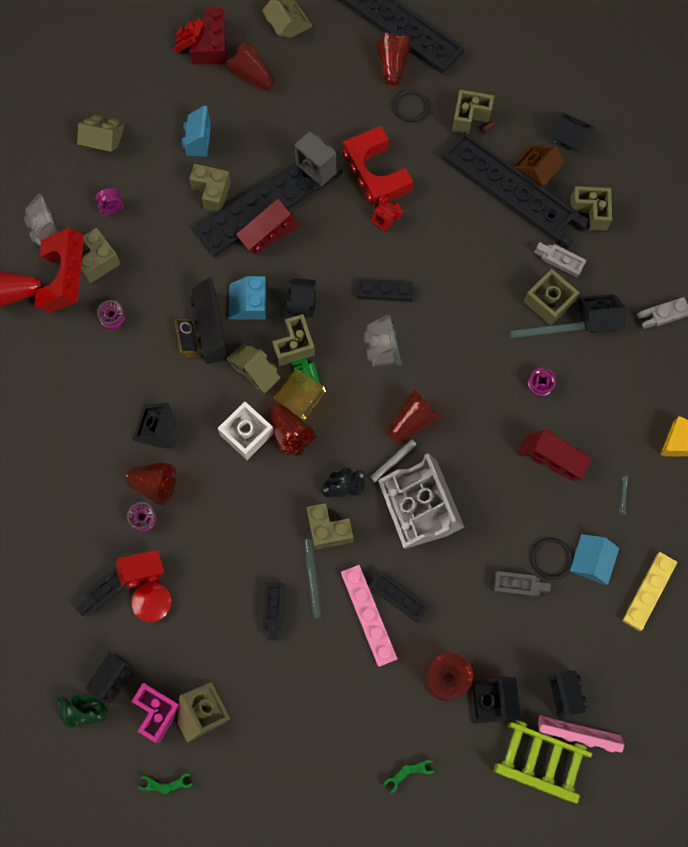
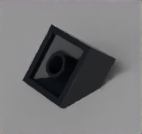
M168 403L144 405L133 440L160 448H173L179 429L170 405Z

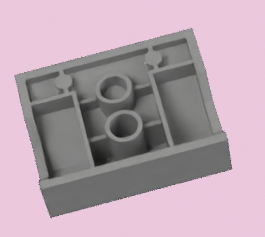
M426 454L423 461L414 467L398 469L378 480L403 548L406 549L446 537L464 528L438 462L430 454Z

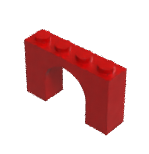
M381 126L344 141L343 150H341L343 158L350 163L351 172L356 174L360 188H364L367 201L371 202L374 208L378 206L379 198L382 195L387 196L388 201H391L411 192L413 189V180L406 168L387 176L373 175L365 168L364 163L368 158L388 150L389 139Z
M66 228L41 240L40 257L53 263L61 261V265L54 281L48 286L36 290L34 308L52 313L78 302L84 234L71 228Z

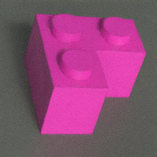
M143 683L132 700L133 703L149 712L138 732L155 743H160L179 712V704Z

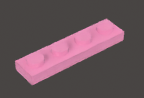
M542 715L539 716V732L546 736L562 737L569 742H582L589 747H602L609 752H623L624 742L621 735Z

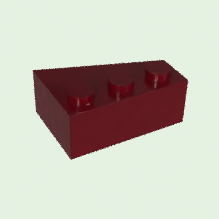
M224 7L207 8L202 19L204 23L200 34L195 38L196 43L192 45L190 50L192 65L226 64V17Z
M277 199L236 235L246 248L256 255L301 226V224L290 210Z
M544 429L526 435L517 455L523 457L526 454L535 459L534 463L538 465L541 462L552 467L551 471L572 481L583 479L591 461V458L586 456L584 451L573 448L568 441L557 438L550 430Z

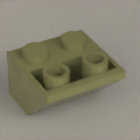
M91 115V117L78 123L77 144L112 152L118 147L125 123H120L119 120L113 118L106 120L102 119L100 115Z

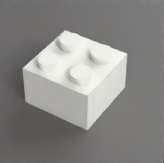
M246 402L217 428L219 435L246 460L274 434L273 426Z

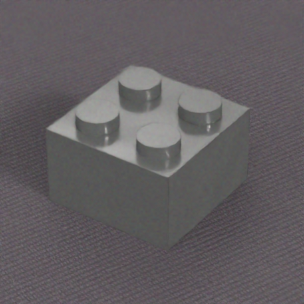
M309 131L294 145L296 165L320 186H323L337 173L336 152L331 146L325 145L318 135H314Z

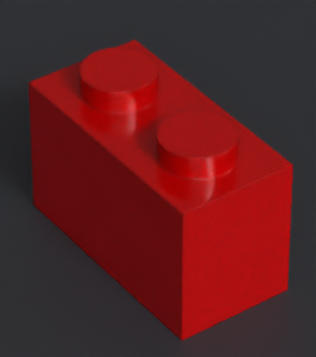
M158 550L119 558L115 564L121 587L128 586V588H133L140 585V582L145 581L147 583H154L159 581V578L164 573Z

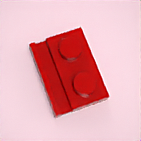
M198 18L193 22L190 21L185 27H180L176 32V46L172 50L179 53L195 44V38L199 36L204 22Z

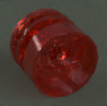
M453 652L443 653L438 656L428 667L425 675L426 687L430 694L436 699L445 702L456 700L462 696L472 685L473 671L468 660L460 654ZM446 674H448V678L452 679L449 683H447L446 679H443Z

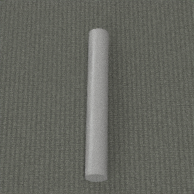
M410 440L369 477L371 481L375 483L409 453L416 446V443Z

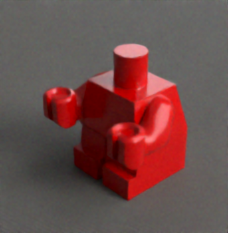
M382 195L379 198V207L374 210L371 221L385 232L395 220L400 219L404 209H401L397 202L394 204L390 203L388 197Z

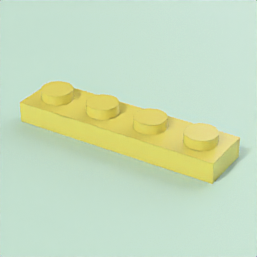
M661 552L656 555L622 620L623 622L638 631H642L677 561Z

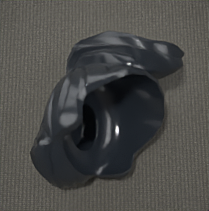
M346 467L339 472H331L327 481L321 487L322 493L327 498L342 497L347 493L353 496L360 495L364 491V478L367 476L362 470L352 473L351 469Z

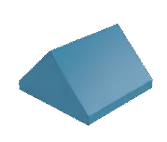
M582 534L569 572L608 585L619 548L605 537Z

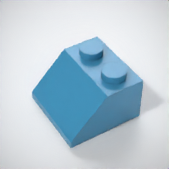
M203 106L189 114L187 122H184V133H186V136L182 138V148H185L187 156L208 157L211 124L207 106Z
M246 276L230 284L228 319L266 320L265 276Z

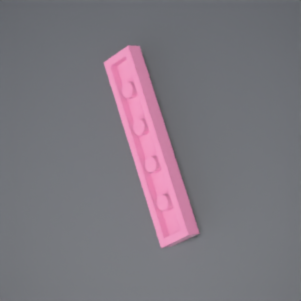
M360 565L342 571V578L377 666L380 667L397 660Z

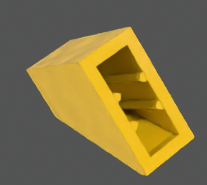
M678 416L673 421L660 455L688 456L687 419Z

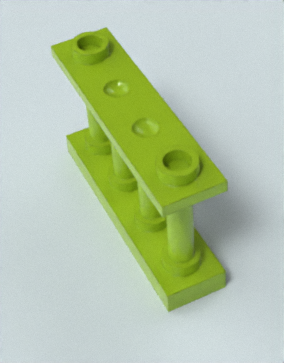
M515 720V723H508L507 727L514 729L505 761H502V764H495L493 772L578 804L580 795L574 793L575 789L573 786L582 756L586 758L592 756V753L586 751L587 747L577 743L572 746L527 728V724ZM522 733L534 737L525 769L519 772L514 770L515 765H513ZM542 741L554 745L545 777H542V780L534 777L535 773H533ZM563 748L573 752L574 755L565 785H562V788L554 785L555 781L553 778Z

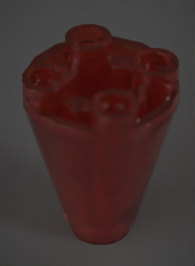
M385 33L383 38L377 41L382 74L385 84L388 86H396L401 80L411 47L409 36H393L391 33Z
M242 43L237 48L236 52L238 53L235 57H231L227 61L226 66L228 70L260 89L269 90L275 82L273 75L251 43L247 45Z
M416 390L408 396L389 426L390 429L387 431L396 443L400 440L404 441L436 423L441 418L434 409L430 410L433 407L425 399L421 401L423 397Z
M279 403L269 409V418L281 453L284 455H301L304 452V448L316 439L313 429Z

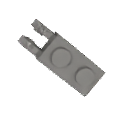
M683 297L643 310L637 316L639 319L648 316L652 317L651 320L645 321L642 324L644 329L652 326L657 327L688 317V304Z

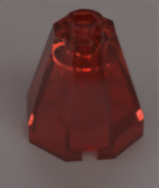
M167 463L133 467L126 474L127 486L152 502L164 506L166 504L164 501H169L172 498L176 486V478H173V473L176 474V469Z

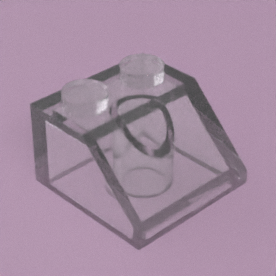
M40 193L25 208L27 216L24 217L27 227L32 229V232H29L33 243L37 242L39 248H41V240L58 233L51 212Z
M386 315L368 324L367 331L364 332V341L369 345V349L366 350L368 361L371 360L372 366L394 364L396 344L391 316Z

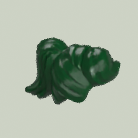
M77 694L71 698L70 702L64 697L56 700L59 705L60 718L63 724L69 728H74L79 724L100 723L107 717L108 709L103 704H100L99 699L94 695Z

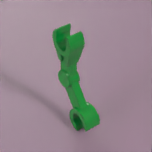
M425 760L417 765H404L402 770L393 778L385 780L384 786L389 781L394 782L395 786L390 791V793H393L397 790L398 783L410 773L432 774L435 770L426 771L425 764L433 763V761Z
M189 773L183 774L179 780L169 784H161L148 776H142L140 778L146 779L148 786L145 788L138 786V788L142 791L156 790L163 794H168L170 791L180 787L189 788L194 782L188 785L184 784V778L191 775Z

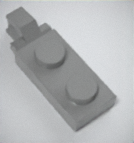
M539 242L534 252L541 256V259L576 278H578L586 263L585 259L555 244L546 246Z

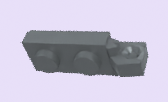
M495 572L494 592L531 597L539 596V592H550L551 583L540 582V578L534 575Z

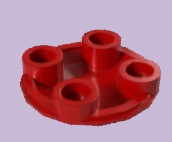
M157 582L145 583L134 592L131 606L134 614L139 619L156 623L168 614L171 608L172 597L164 585Z

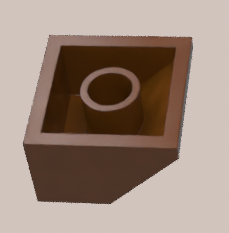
M531 145L512 166L540 186H544L565 162L556 146Z

